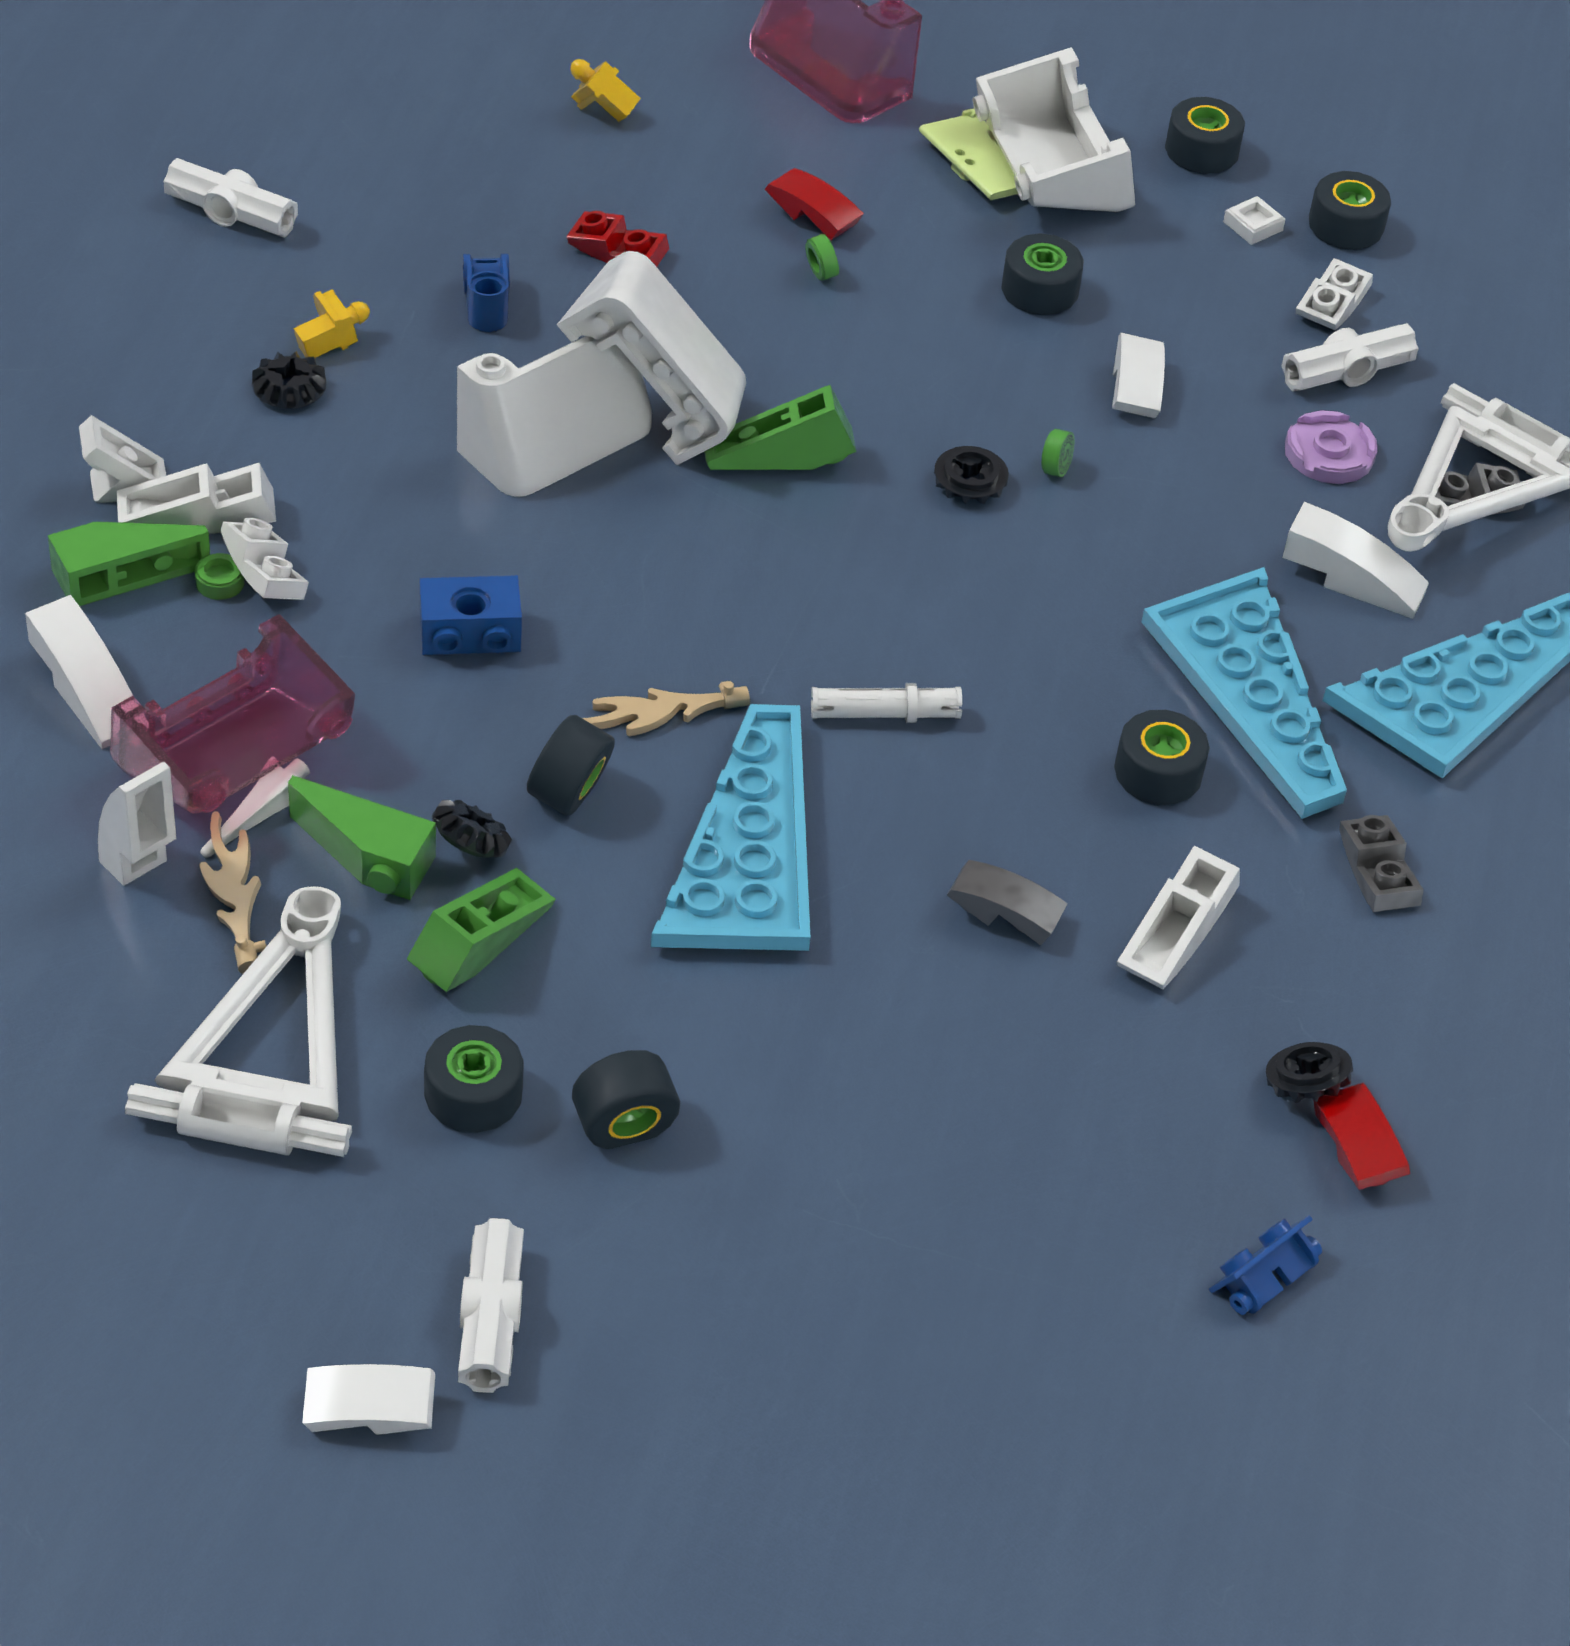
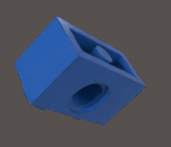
M518 575L419 578L422 655L521 652L522 613Z

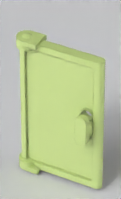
M974 108L964 110L962 116L920 126L919 132L952 163L951 169L961 179L965 181L970 180L990 200L1018 194L1014 181L1015 175L988 124L985 121L980 122Z

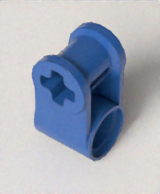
M463 254V287L467 299L469 324L474 329L484 332H493L504 328L508 322L509 255L501 254L499 258H472L470 254Z

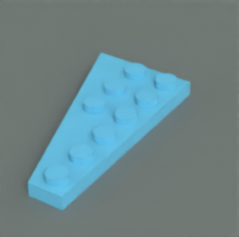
M1264 567L1145 608L1141 623L1302 819L1344 802L1347 788L1331 745L1326 744L1322 736L1319 713L1316 707L1312 708L1307 695L1309 686L1290 635L1284 632L1279 620L1280 608L1276 598H1271L1267 587L1268 576Z
M1570 593L1525 609L1520 618L1502 624L1499 620L1487 624L1483 627L1482 633L1466 638L1462 634L1402 658L1400 665L1380 672L1375 668L1364 672L1357 682L1343 686L1341 682L1328 686L1325 689L1322 701L1440 778H1443L1570 662Z
M750 704L732 745V753L727 765L721 771L717 780L712 800L705 808L683 859V867L676 884L672 885L668 894L666 907L660 921L657 920L653 929L651 947L809 951L811 936L800 705Z

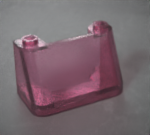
M765 0L750 33V52L838 119L849 123H861L912 98L922 14L905 4L902 0H882L871 6L866 5L861 0Z
M278 614L259 625L258 632L263 636V639L252 653L246 648L237 652L235 669L168 707L162 709L153 699L146 703L144 708L134 696L111 708V758L124 773L133 778L164 761L170 767L173 803L192 814L202 811L209 813L217 809L227 797L326 739H336L344 734L352 723L351 716L354 710L355 693L291 625Z

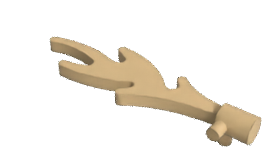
M731 681L719 684L721 693L684 694L649 688L648 699L627 696L596 698L593 700L594 711L604 710L613 712L582 719L599 729L611 728L633 721L626 726V734L628 736H635L662 726L672 719L679 710H685L683 720L684 722H690L696 716L715 708L724 707V709L748 706L750 705V696L747 686L734 688V684Z
M214 811L210 823L211 839L222 868L214 871L206 862H201L200 869L212 894L220 902L234 909L231 913L218 910L216 914L219 921L225 924L235 936L234 952L238 971L244 974L258 957L257 953L262 952L267 946L265 940L255 943L250 940L251 913L257 893L261 887V881L258 876H253L248 884L245 885L251 858L250 842L246 830L239 831L237 849L232 852L228 851L221 837L222 818L218 811Z

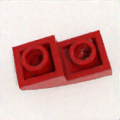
M796 168L775 179L765 188V191L793 220L806 214L830 240L835 239L856 225L864 214L852 201L830 184Z
M584 211L566 236L568 244L606 263L624 252L634 251L648 257L657 267L670 249L667 234L647 232L641 229L627 230L624 215L608 214L602 211Z
M1364 1082L1340 1089L1338 1096L1323 1095L1319 1097L1318 1102L1314 1101L1316 1117L1336 1143L1338 1162L1359 1190L1370 1186H1380L1390 1180L1410 1174L1409 1163L1386 1116Z

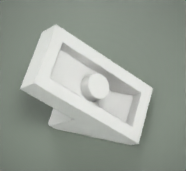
M91 415L79 426L82 455L84 460L92 467L90 478L95 502H117V490L166 476L163 458Z

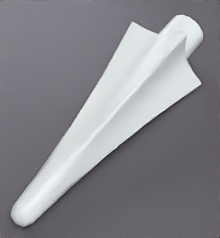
M296 758L283 769L275 760H272L250 793L221 827L223 844L226 846L239 836L240 830L244 829L247 831L273 814L288 807V781L292 775L304 779L310 774L308 766L302 760ZM212 839L200 851L201 855L205 858L215 854Z

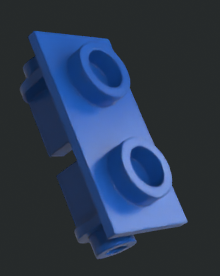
M1309 1215L1290 1226L1285 1218L1273 1225L1258 1237L1263 1245L1261 1249L1252 1255L1248 1248H1245L1219 1267L1225 1276L1210 1287L1209 1291L1214 1293L1226 1286L1231 1293L1229 1297L1230 1304L1237 1313L1244 1315L1247 1312L1252 1314L1258 1312L1263 1305L1284 1290L1272 1274L1273 1270L1276 1271L1285 1285L1288 1286L1318 1264L1319 1255L1322 1254V1247L1314 1237H1306L1301 1230L1313 1220L1312 1217Z

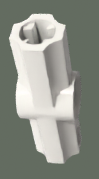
M176 158L169 165L167 175L163 181L164 193L203 207L206 215L220 226H232L238 220L285 238L293 230L295 219L298 216L297 202L258 188L255 180L248 173L239 169L229 170L225 175Z
M1408 323L1358 335L1354 329L1342 328L1331 334L1323 345L1285 354L1282 369L1285 375V383L1292 392L1338 380H1343L1349 387H1358L1369 381L1379 369L1416 360L1419 348L1416 344L1415 332Z
M490 1218L486 1223L475 1226L470 1255L469 1277H464L460 1311V1328H463L458 1382L466 1384L475 1392L493 1393L500 1387L508 1386L509 1376H511L514 1332H519L523 1281H519L524 1229L516 1227L508 1219Z

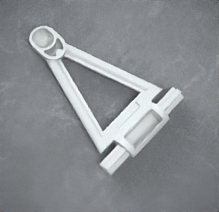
M1455 383L1451 384L1448 392L1441 400L1442 407L1447 409L1448 412L1412 494L1400 501L1392 510L1388 522V536L1397 548L1410 552L1424 548L1444 530L1570 489V438L1498 398L1488 402ZM1461 437L1478 447L1482 446L1527 471V474L1534 477L1447 506L1443 501L1435 497Z
M304 887L294 891L288 897L281 915V930L156 1076L155 1082L162 1088L137 1083L130 1086L127 1093L128 1101L125 1106L126 1114L177 1124V1132L181 1135L287 1156L290 1155L293 1147L341 1157L347 1155L352 1126L331 1122L339 1117L331 942L338 926L341 901L335 892L323 887ZM293 955L305 957L310 1085L203 1064Z

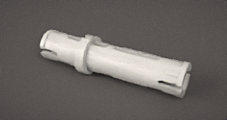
M906 683L905 688L812 687L811 697H813V700H811L812 719L905 718L906 723H916L917 718L961 719L962 709H959V706H962L961 687L917 688L916 683Z

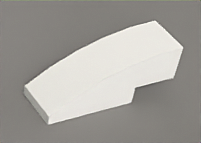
M206 463L117 490L118 522L203 525L206 526L209 534L221 533L223 522L243 523L245 518H256L267 523L276 522L273 487L260 463L217 476L213 475Z
M1307 502L1303 503L1289 530L1282 558L1327 573L1324 583L1325 588L1406 617L1414 618L1429 582L1410 563L1385 543L1355 524Z
M71 595L25 613L29 642L52 671L54 687L101 749L147 730V723L117 664L97 631Z
M164 761L119 786L110 794L102 809L98 830L99 862L123 886L166 862L165 845L176 839L170 767Z
M1194 846L1174 879L1168 878L1119 957L1117 966L1164 989L1194 954L1238 889L1240 868Z

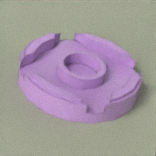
M1322 410L1306 413L1298 418L1295 425L1290 426L1285 440V455L1292 466L1306 477L1322 483L1344 484L1357 481L1370 472L1377 455V440L1369 427L1362 422L1358 426L1350 422V416L1344 413Z

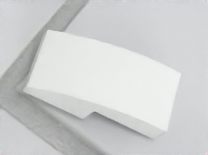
M1333 258L1321 279H1314L1296 307L1295 314L1336 330L1352 314L1371 287L1373 274Z
M1120 333L1113 371L1116 383L1112 409L1151 418L1157 417L1161 410L1164 383V342Z
M245 518L243 523L223 522L221 533L227 549L243 577L263 598L304 600L309 582L292 569L293 564L284 559L288 543L272 531V525L256 518Z
M377 1364L308 1368L302 1423L311 1432L368 1426L376 1435L430 1429L432 1426L435 1372L431 1368Z

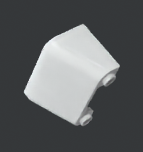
M1072 47L976 78L978 96L973 97L975 113L980 122L986 120L1015 175V186L1022 201L1028 199L1033 207L1120 212L1135 206L1131 151L1123 138L1110 142L1089 105L1086 85H1078L1076 67H1079V59Z
M627 251L608 261L557 323V326L571 342H574L582 335L590 336L599 340L596 346L601 352L615 344L622 350L673 410L662 422L667 430L672 429V435L662 449L676 465H679L720 444L733 430L746 386L745 374L648 257L639 252Z
M585 336L521 368H517L505 357L494 353L483 354L457 366V451L501 492L514 497H522L533 494L645 437L651 429L652 409L644 378L616 344L601 352L596 346L599 340Z

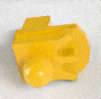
M576 59L571 63L570 71L572 76L582 82L579 85L580 88L573 93L571 98L578 103L577 107L581 110L596 101L620 122L630 114L641 98L616 76L619 70L616 67L610 66L606 61L595 69H592L590 63L584 59Z
M333 289L323 294L321 291L314 293L313 298L319 317L293 328L298 346L305 357L316 358L338 347L343 351L349 345L358 342L354 324H362L370 315V308L366 303L360 301L350 303V306L345 308Z

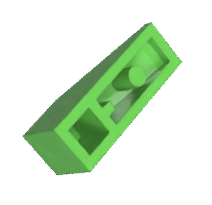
M829 384L735 424L727 438L720 444L706 450L705 456L710 470H813L826 464L838 463L857 451L852 426Z
M91 522L48 535L52 572L65 596L71 595L79 606L195 572L196 564L203 557L210 555L209 532L206 526Z
M292 775L288 781L290 817L361 884L372 887L384 894H393L411 900L436 857V822Z
M515 868L434 910L409 953L407 960L418 968L429 982L440 986L444 991L448 992L476 976L546 913L556 899L522 871Z

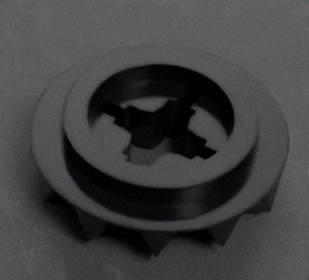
M297 351L291 356H283L277 352L274 360L261 359L259 368L252 370V389L255 395L268 405L285 409L304 407L317 401L325 392V369L316 364L314 357L301 359ZM287 375H294L291 381L284 385V380L282 379H285Z
M960 446L949 449L939 456L934 468L936 487L945 489L947 498L962 497L965 504L969 499H976L980 503L985 504L989 497L1000 498L1003 487H1006L1008 483L1009 473L1005 462L995 453L981 447ZM979 474V479L972 477L973 475ZM963 475L971 478H969L968 480L964 479Z
M442 800L432 813V821L436 822V827L441 836L454 847L470 855L481 858L502 857L506 854L512 841L503 823L495 821L491 813L479 810L477 805L470 806L462 800H455L454 802Z
M1321 1042L1299 1043L1281 1050L1269 1060L1266 1066L1267 1084L1274 1088L1277 1097L1291 1096L1295 1103L1300 1102L1304 1098H1312L1318 1102L1320 1096H1338L1341 1087L1351 1084L1353 1064L1350 1055L1338 1046Z

